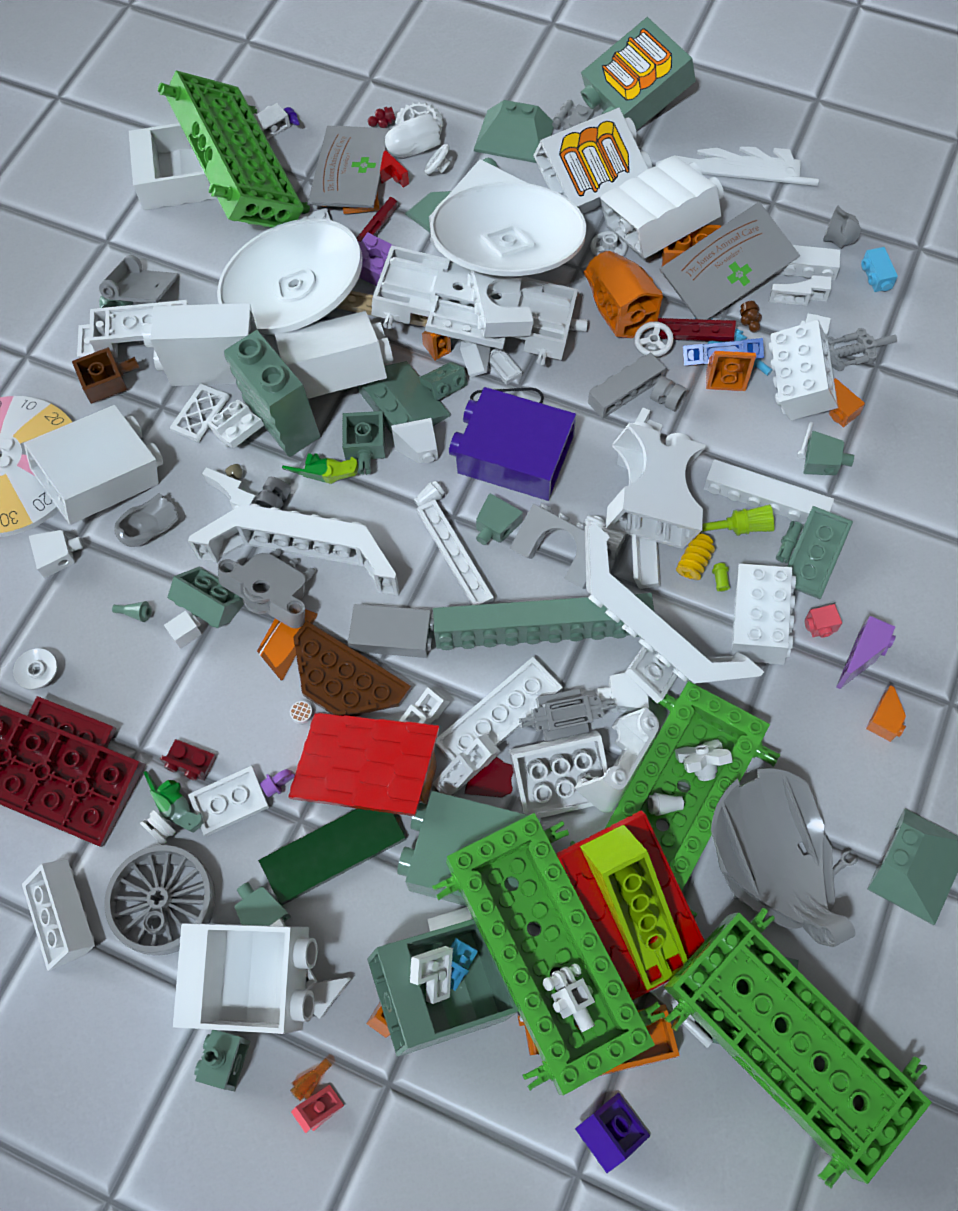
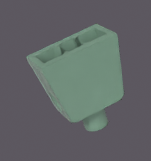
M812 431L808 440L803 474L837 475L841 465L852 467L855 455L843 453V440Z
M489 493L476 518V529L480 531L476 540L482 545H486L491 538L501 543L523 522V512Z
M249 882L237 889L242 900L234 907L242 925L270 926L278 919H282L285 922L291 918L290 914L263 886L254 891Z

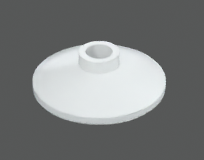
M36 648L28 650L14 664V679L25 689L35 690L42 688L54 678L57 671V661L45 649ZM41 669L39 673L35 674L36 670Z

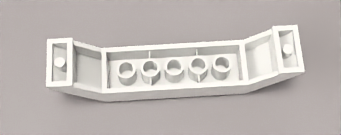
M242 504L190 535L188 539L198 560L218 563L219 558L243 545L270 550L280 549L281 552L364 566L375 581L379 593L399 595L395 571L367 527L359 522L349 523L337 518L326 519L319 515L313 514L309 516L297 511H282L275 507L264 508L257 504Z
M587 522L585 525L586 589L591 594L588 598L600 608L605 606L607 608L605 613L618 623L621 620L624 623L622 628L634 638L638 635L641 638L638 642L651 653L655 650L657 652L655 657L668 668L672 665L674 668L671 671L684 682L689 679L693 683L759 677L764 673L754 662L739 652L734 656L705 657L609 573L607 540L610 536L594 522Z

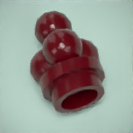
M386 106L384 110L381 108L377 109L375 116L368 118V125L375 127L378 124L380 128H387L388 124H393L396 121L392 106L388 108Z

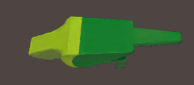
M308 453L304 469L284 465L282 469L303 475L306 478L333 484L340 479L357 475L358 462L353 457H351V460L340 462L331 458H320L317 453Z

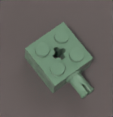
M383 411L343 413L342 448L345 460H351V457L358 460L359 474L364 475V467L366 475L371 473L370 459L385 458V421Z
M212 1030L211 1034H207L204 1040V1055L201 1056L202 1060H199L195 1067V1081L235 1092L251 1041L222 1031Z

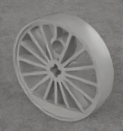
M170 845L147 847L129 856L112 875L107 886L104 901L106 919L114 935L130 949L146 955L172 954L179 951L180 938L174 941L167 912L180 929L182 923L171 908L196 920L194 924H209L215 906V888L209 871L192 853ZM155 864H164L161 885ZM170 865H178L167 884ZM138 866H151L155 888ZM185 866L195 868L174 886ZM133 869L149 887V892L125 880ZM198 873L201 874L202 884L177 892ZM126 884L147 895V897L118 896L121 885ZM202 889L205 892L204 900L176 899ZM162 895L164 897V900L159 901L158 904L156 902V899H160ZM117 901L147 902L116 913ZM173 904L203 905L199 917ZM146 909L125 928L121 929L118 922L119 918ZM160 917L161 925L157 929H152V922L155 918ZM143 920V927L135 941L130 940L126 934ZM147 931L153 934L151 946L140 945ZM166 931L169 943L157 946L158 935Z

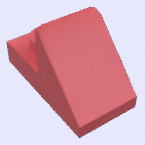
M328 1085L297 1105L291 1113L303 1131L307 1133L310 1130L315 1131L338 1112L344 1104L333 1088Z

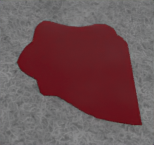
M495 757L488 766L484 767L467 782L465 794L500 798L511 794L513 791L511 779L514 773L512 765L504 763L501 759Z

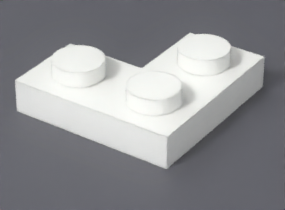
M444 946L413 956L411 959L410 982L416 985L427 982L426 1001L434 1004L450 998L453 948Z

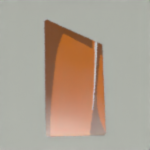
M305 609V621L313 624L318 614ZM275 618L257 652L277 677L283 681L296 657L293 637L301 627L291 628Z

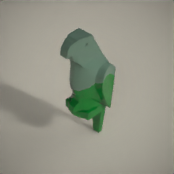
M143 772L150 787L149 791L161 816L194 833L203 824V815L191 812L187 800L180 793L181 784L175 780H167L157 788L149 772Z

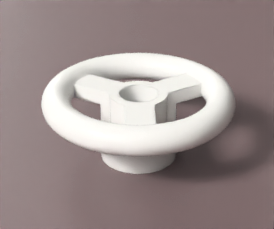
M448 144L442 145L434 153L424 169L425 174H431L436 168L442 173L448 167L450 161L445 157L449 151Z
M613 231L601 232L591 242V251L594 256L604 251H613L624 256L628 245ZM602 238V246L596 247L597 242ZM617 239H618V240L621 242V244H622V250H621L620 248L616 247V246H617Z
M661 322L645 323L637 330L634 338L639 352L644 355L652 353L655 357L667 353L672 347L674 340L670 328ZM654 328L653 334H650L647 338L640 339L641 334L645 330ZM660 329L667 334L668 341L666 345L661 342L659 337Z

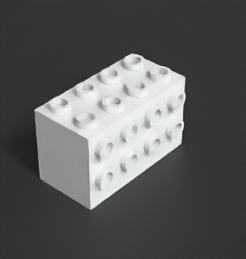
M819 320L772 333L769 349L774 358L771 359L772 369L776 373V376H773V382L778 389V393H775L777 404L781 405L783 414H787L791 421L838 408L829 342Z
M739 564L736 580L731 656L739 652L748 657L752 662L784 665L786 657L790 658L793 646V636H791L794 626V615H792L795 605V595H793L796 585V576H792V567Z

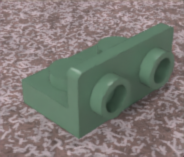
M449 362L419 377L421 384L432 390L435 400H439L467 386L464 367L453 362Z

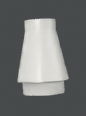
M436 481L429 482L414 501L420 507L434 499L436 501L441 499L445 492Z
M654 793L648 797L649 813L656 816L683 810L684 808L682 796Z

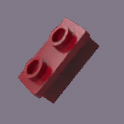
M175 739L166 756L162 755L160 760L164 763V768L173 773H176L178 770L191 780L196 781L198 778L205 781L216 759V755Z

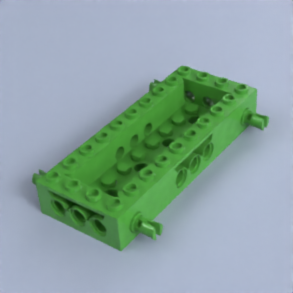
M177 70L169 85L162 82L159 83V95L166 96L210 183L209 193H212V197L218 198L228 220L262 225L264 227H275L289 221L298 220L301 213H309L310 206L307 205L308 202H301L253 115L257 114L256 106L247 104L239 87Z
M690 681L687 682L677 699L666 694L663 700L657 703L670 710V714L605 827H611V825L642 810L647 816L681 891L712 835L711 825L714 811L726 789L737 778L739 782L741 781L752 758L757 757L774 767L781 755L762 745L763 742L761 741L770 726L769 723ZM719 740L722 743L723 749H728L731 752L733 762L720 766L717 765L716 778L712 780H698V776L694 772L688 773L684 769V763H679L676 759V749L696 747L704 744V742ZM679 782H686L690 789L688 792H681L678 790L677 784ZM654 793L682 796L684 808L683 810L656 816L649 813L648 797ZM659 820L666 821L669 826L668 830H658L656 822ZM571 841L570 846L575 844V842ZM690 909V911H691V913H692V915H693V917H694V919H695V917L697 916L698 913H697V912H694V911H692V910Z
M533 813L448 855L446 864L451 872V877L433 885L432 889L433 891L444 889L436 895L438 901L456 891L461 892L538 1050L543 1065L522 1075L524 1080L537 1076L527 1086L529 1091L551 1080L558 1094L564 1096L653 1047L655 1044L646 1027L661 1018L663 1019L665 1014L662 1012L651 1016V1013L660 1007L658 1002L640 1012L637 1011L551 843L568 836V829L557 832L564 826V822L561 821L543 830L536 814ZM508 878L516 879L518 888L514 891L507 890L504 885L505 880ZM531 922L539 924L541 928L540 934L531 936L527 932V925ZM572 964L579 965L581 975L575 977V979L578 981L583 978L586 985H589L593 990L592 997L595 1002L586 1008L595 1026L581 1032L574 1026L573 1015L563 1019L560 1012L554 1010V1000L551 995L556 993L557 990L554 987L553 990L547 991L543 985V980L547 977L550 978V971L553 968L561 969L563 967L569 968Z
M762 908L750 923L739 912L727 915L663 987L678 1002V1005L664 1018L665 1022L670 1023L676 1018L671 1028L677 1031L688 1016L691 1015L832 1158L822 1172L817 1175L819 1179L825 1181L824 1184L832 1189L844 1171L852 1179L868 1184L932 1103L914 1085L916 1080L927 1069V1066L919 1064L921 1060L915 1056L911 1058V1061L902 1072L891 1063L761 934L775 920L773 915L763 920L768 912L767 909ZM740 979L745 980L748 984V991L744 995L740 994L736 988L737 982ZM779 1017L786 1021V1029L782 1033L778 1032L775 1028V1021ZM817 1056H821L825 1061V1067L822 1071H817L814 1068L813 1062ZM856 1095H860L864 1100L863 1108L858 1111L853 1106V1099Z

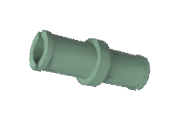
M797 521L790 522L786 535L781 539L782 545L776 555V559L781 563L789 562L792 551L797 544V539L803 529V525Z

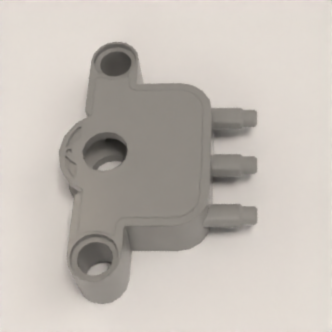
M276 549L270 554H256L243 566L230 559L219 562V584L243 598L244 605L249 611L257 614L267 613L291 628L303 626L305 623V605L301 600L305 594V583L315 573L313 568L302 574L295 569V566L298 564L296 558H293L287 564L278 559L282 553L280 549Z

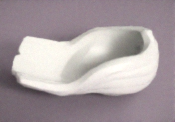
M430 114L420 115L401 122L390 129L385 136L387 151L397 158L410 157L440 145V128Z

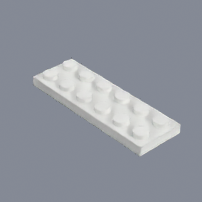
M532 657L438 736L436 746L451 762L458 754L463 753L479 736L487 735L498 746L520 727L519 724L525 723H519V718L530 717L532 709L538 708L536 703L537 697L560 693L563 687Z

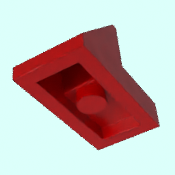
M385 150L380 167L381 183L383 184L393 178L396 183H399L404 188L409 185L408 171Z

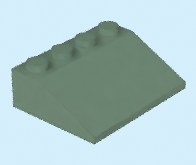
M407 361L384 366L386 379L357 386L358 392L373 411H383L385 426L391 433L392 425L431 418L432 424L435 426L450 417V413L442 403L433 398L432 391L421 384L419 375Z

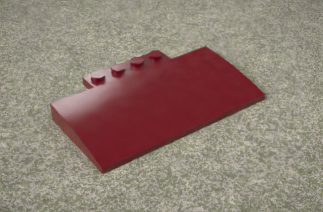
M36 696L27 716L0 705V805L94 845L103 847L146 764L107 748L116 730L115 727L39 696Z

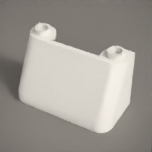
M648 708L640 709L615 720L612 728L617 730L618 739H616L615 744L622 749L615 764L606 771L603 777H594L592 780L580 779L574 788L602 812H612L617 808L654 742L659 729V721Z

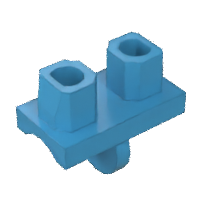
M457 938L450 946V948H453L450 988L456 991L464 975H468V968L478 952Z

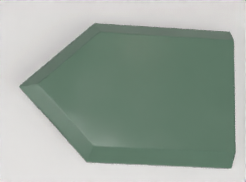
M451 191L430 192L405 212V215L430 233L429 216Z

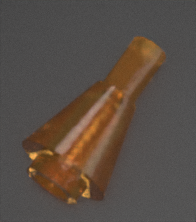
M325 1058L314 1070L312 1069L292 1081L290 1084L293 1088L290 1092L299 1102L302 1099L307 1100L312 1095L321 1076L332 1064Z

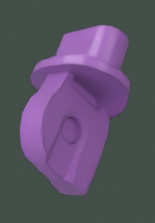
M285 769L274 777L267 774V778L259 784L269 798L276 792L281 794V786L291 781L295 774L292 770Z

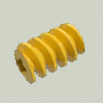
M699 533L688 544L681 560L678 562L676 571L688 579L700 580V574L704 573V567L708 565L707 560L711 559V554L715 551L712 545L713 540L709 536Z

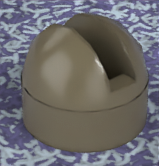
M233 464L225 469L227 476L236 480L242 478L243 471L240 464Z

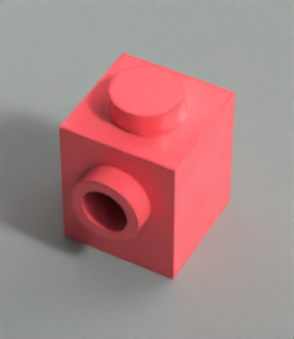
M835 604L811 609L805 618V627L811 632L812 637H828L837 632L842 625Z

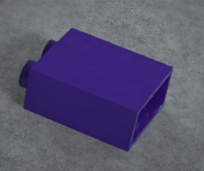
M484 387L478 401L470 399L466 405L463 422L468 425L464 434L455 432L450 443L449 455L456 457L457 473L549 501L575 435L576 413Z

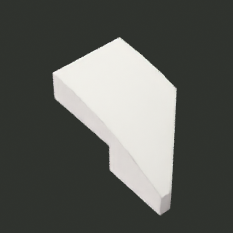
M344 977L317 982L311 989L315 1001L313 1014L319 1019L324 1017L334 1000L344 991L351 978Z

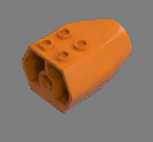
M613 251L602 252L589 262L583 274L589 282L598 311L616 337L634 338L637 330L642 325L658 321L663 294L641 266Z

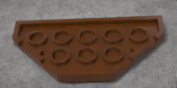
M305 621L293 637L302 694L332 715L354 716L399 707L412 690L411 685L308 621Z

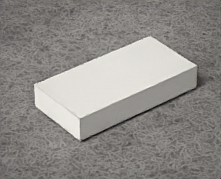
M495 348L490 351L488 364L506 385L522 376V371L504 350Z

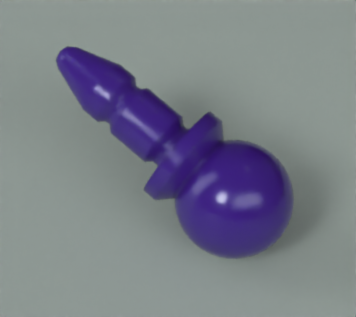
M291 107L284 108L283 110L288 114L290 124L299 126L300 122L294 109Z

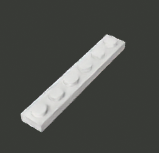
M434 499L418 507L417 512L470 603L472 605H482L494 601V597L436 500Z

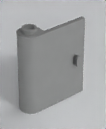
M128 255L104 279L99 286V291L103 297L110 300L157 303L179 276L178 273L142 270L141 261L134 255Z

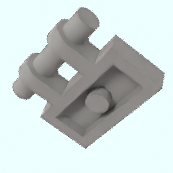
M567 100L561 106L560 112L553 118L552 126L554 129L561 126L564 131L590 120L594 115V110L580 104L576 108H572L573 101Z

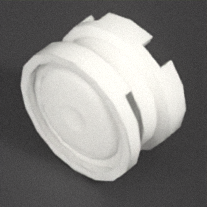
M155 810L150 813V817L147 820L144 819L140 823L161 845L167 842L166 839L169 836H173L176 833Z

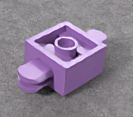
M367 232L361 242L358 241L362 251V268L359 278L377 286L392 244Z

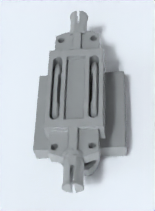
M580 689L536 698L538 708L532 709L531 716L519 718V723L528 722L519 725L521 728L532 726L536 729V732L543 730L545 742L590 732L588 723L593 722L594 719L602 718L603 710L616 708V704H612L615 703L614 699L601 702L598 695L592 697L587 695L581 696Z

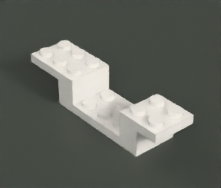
M187 300L90 309V324L79 325L78 359L107 347L110 348L114 358L118 357V343L143 340L144 323H152L153 306L188 305Z

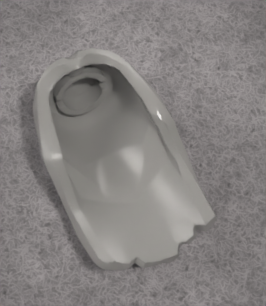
M158 493L148 502L127 510L115 523V535L124 545L139 547L156 535L168 530L178 520L179 515L173 503L168 502L166 498H163L162 494Z

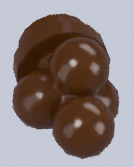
M747 301L740 306V315L742 316L740 320L742 325H749V330L752 333H756L760 330L759 322L762 320V315L758 312L759 306L755 301Z

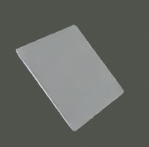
M464 907L427 920L430 931H434L473 918L468 907Z

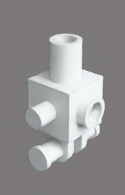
M572 964L569 968L563 967L559 971L553 972L550 978L547 977L543 980V985L547 991L553 990L554 987L557 990L556 993L551 995L554 1000V1010L560 1012L563 1019L573 1015L580 1031L584 1032L595 1026L586 1008L595 1001L592 997L593 990L589 985H586L584 979L576 981L575 977L581 975V969L579 965Z

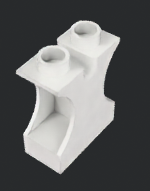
M629 422L612 445L627 466L629 485L625 486L607 507L606 529L628 535H636L643 539L683 549L702 531L703 508L694 500L687 487L685 469L699 456L706 445L691 441L687 435L682 433L668 435L664 445L660 439V431L654 430L651 425L644 422Z

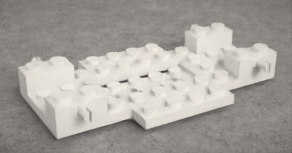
M391 245L372 298L371 315L385 318L383 324L385 328L388 325V329H390L393 321L410 324L412 314H418L428 317L425 328L427 332L502 350L506 337L484 338L482 329L479 330L478 328L479 316L475 314V308L466 306L469 304L475 305V300L471 298L472 286L468 285V274H471L472 270L462 267L448 258ZM522 276L519 293H497L501 296L500 299H493L489 296L493 303L502 307H530L534 321L531 335L512 337L526 340L523 351L537 354V364H540L542 359L541 365H544L546 357L562 360L578 289ZM455 285H460L463 287V289L455 290L453 287ZM450 299L457 300V301H459L461 304L454 303V302H449L448 300H450Z

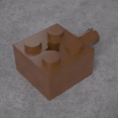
M109 347L72 361L82 389L91 404L128 390L123 380V374L140 368L135 356L120 363L116 362Z

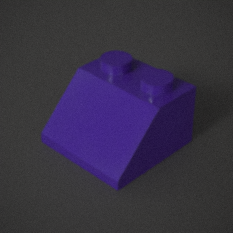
M619 1092L575 1128L606 1173H609L625 1161L650 1137V1134Z

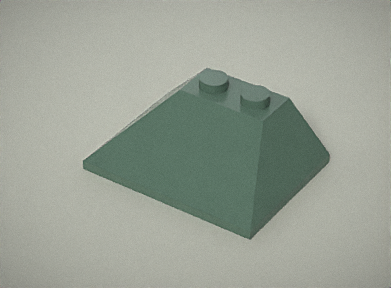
M503 100L487 110L474 146V152L537 163L533 155L540 141L552 136L554 129L552 126L553 120L539 106Z
M904 809L895 827L897 832L882 865L876 869L867 890L934 926L958 873V836Z

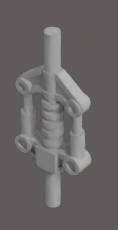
M858 328L855 333L843 335L841 338H827L832 368L837 371H842L845 366L852 364H873L877 357L876 347L897 342L896 335L874 340L873 336L867 334L864 328ZM852 340L858 341V343L856 344L854 343L851 345H846V347L842 346L841 348L838 347L834 349L835 343L843 341L849 342ZM863 353V356L856 357L850 361L845 362L843 359H840L847 355Z

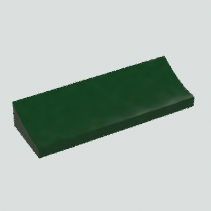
M355 809L258 861L279 904L282 906L400 844L406 838L393 813Z

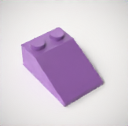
M869 616L857 635L836 688L841 689L874 664L881 655L885 656L888 648H891L896 638L895 635H892L895 626Z

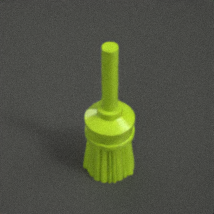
M770 504L750 510H733L731 517H727L726 520L702 523L701 532L726 528L733 530L736 536H740V534L747 535L749 532H773V510Z

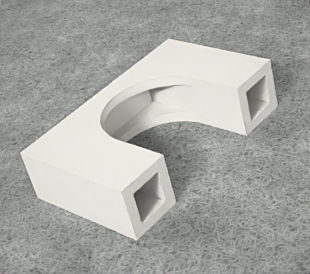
M473 270L471 274H468V285L472 286L471 298L475 300V314L479 316L478 328L479 330L482 329L484 338L531 335L534 321L530 307H502L489 299V296L497 293H519L522 276H497Z

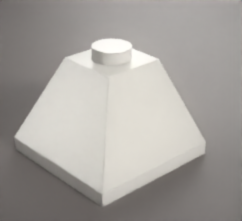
M431 418L391 426L397 452L417 463H430L438 460Z

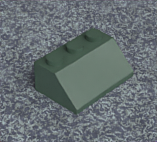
M196 567L174 576L167 597L175 602L177 606L185 608L192 615L203 619L210 626L216 628L230 623L244 605L243 598L221 586L218 577L201 567Z

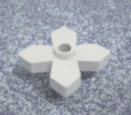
M719 740L704 742L703 745L696 747H683L675 750L676 759L679 763H684V769L688 773L694 772L700 781H709L716 778L717 765L720 766L733 762L731 752L728 749H723L722 743Z

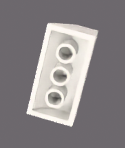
M68 859L42 863L24 881L22 886L47 970L50 971L86 955L95 945L94 936L90 932L87 914L83 910L80 892L76 888L72 868H70Z

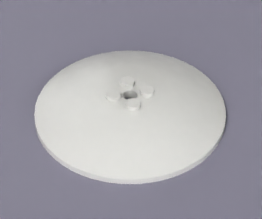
M500 181L469 186L446 197L432 214L430 232L438 250L448 259L462 267L489 275L525 276L549 271L572 259L582 248L585 241L586 222L583 214L573 202L553 190L529 183Z

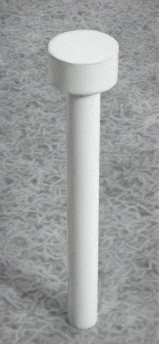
M813 422L809 423L802 449L798 451L797 456L801 459L806 457L805 450L814 424Z

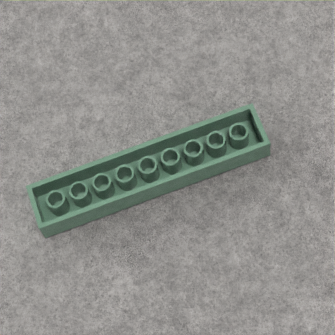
M652 593L634 594L654 612ZM588 597L433 608L436 647L442 650H452L455 647H463L464 649H472L475 646L495 647L499 644L515 646L518 643H528L533 645L542 641L558 643L561 640H571L577 642L586 638L601 640L605 637H614L620 639L630 634L622 628L624 623L621 620L618 623L605 613L607 610L605 606L598 607Z

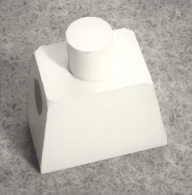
M62 530L29 536L37 570L44 578L75 563L73 551L83 548L80 537L69 540Z
M626 673L610 676L609 688H597V695L601 701L615 700V703L612 704H616V708L611 709L613 713L630 714L643 708L649 709L647 693L632 681Z

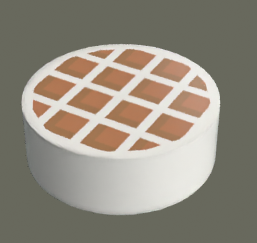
M298 701L291 706L290 716L295 723L306 724L311 720L313 710L307 702Z

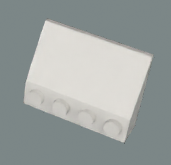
M597 731L509 750L523 814L531 815L535 813L537 818L594 806L574 788L580 779L592 780L594 777H603L608 770L602 738Z

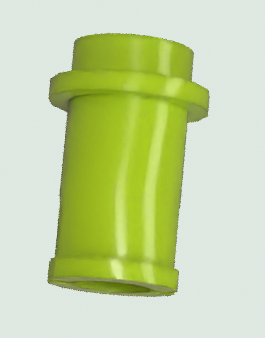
M725 563L715 564L712 569V573L715 574L716 589L719 592L730 589L727 575L729 568Z

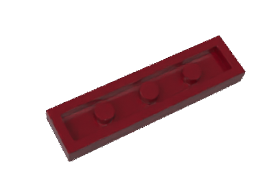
M658 318V322L667 325L673 333V338L677 340L734 341L736 320ZM660 329V339H668L667 334Z

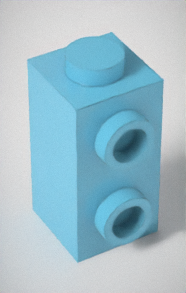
M885 247L866 250L861 266L868 276L869 285H872L874 292L893 289L898 275Z

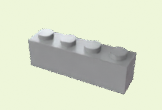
M652 353L641 356L635 363L625 366L615 376L608 377L601 385L594 386L589 392L588 404L603 419L653 387L661 376H665L666 367Z

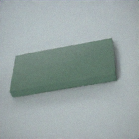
M812 506L787 567H792V576H796L795 590L821 599L853 521Z

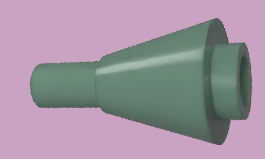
M147 601L127 605L114 604L112 612L125 614L141 622H146L151 617L152 608Z

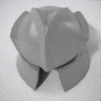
M838 205L831 217L823 241H833L840 249L843 245L854 243L861 232L856 216L845 212Z

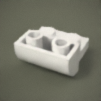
M240 400L230 403L226 409L214 415L207 422L217 438L226 447L230 446L233 449L264 426L262 420L253 414L249 407Z

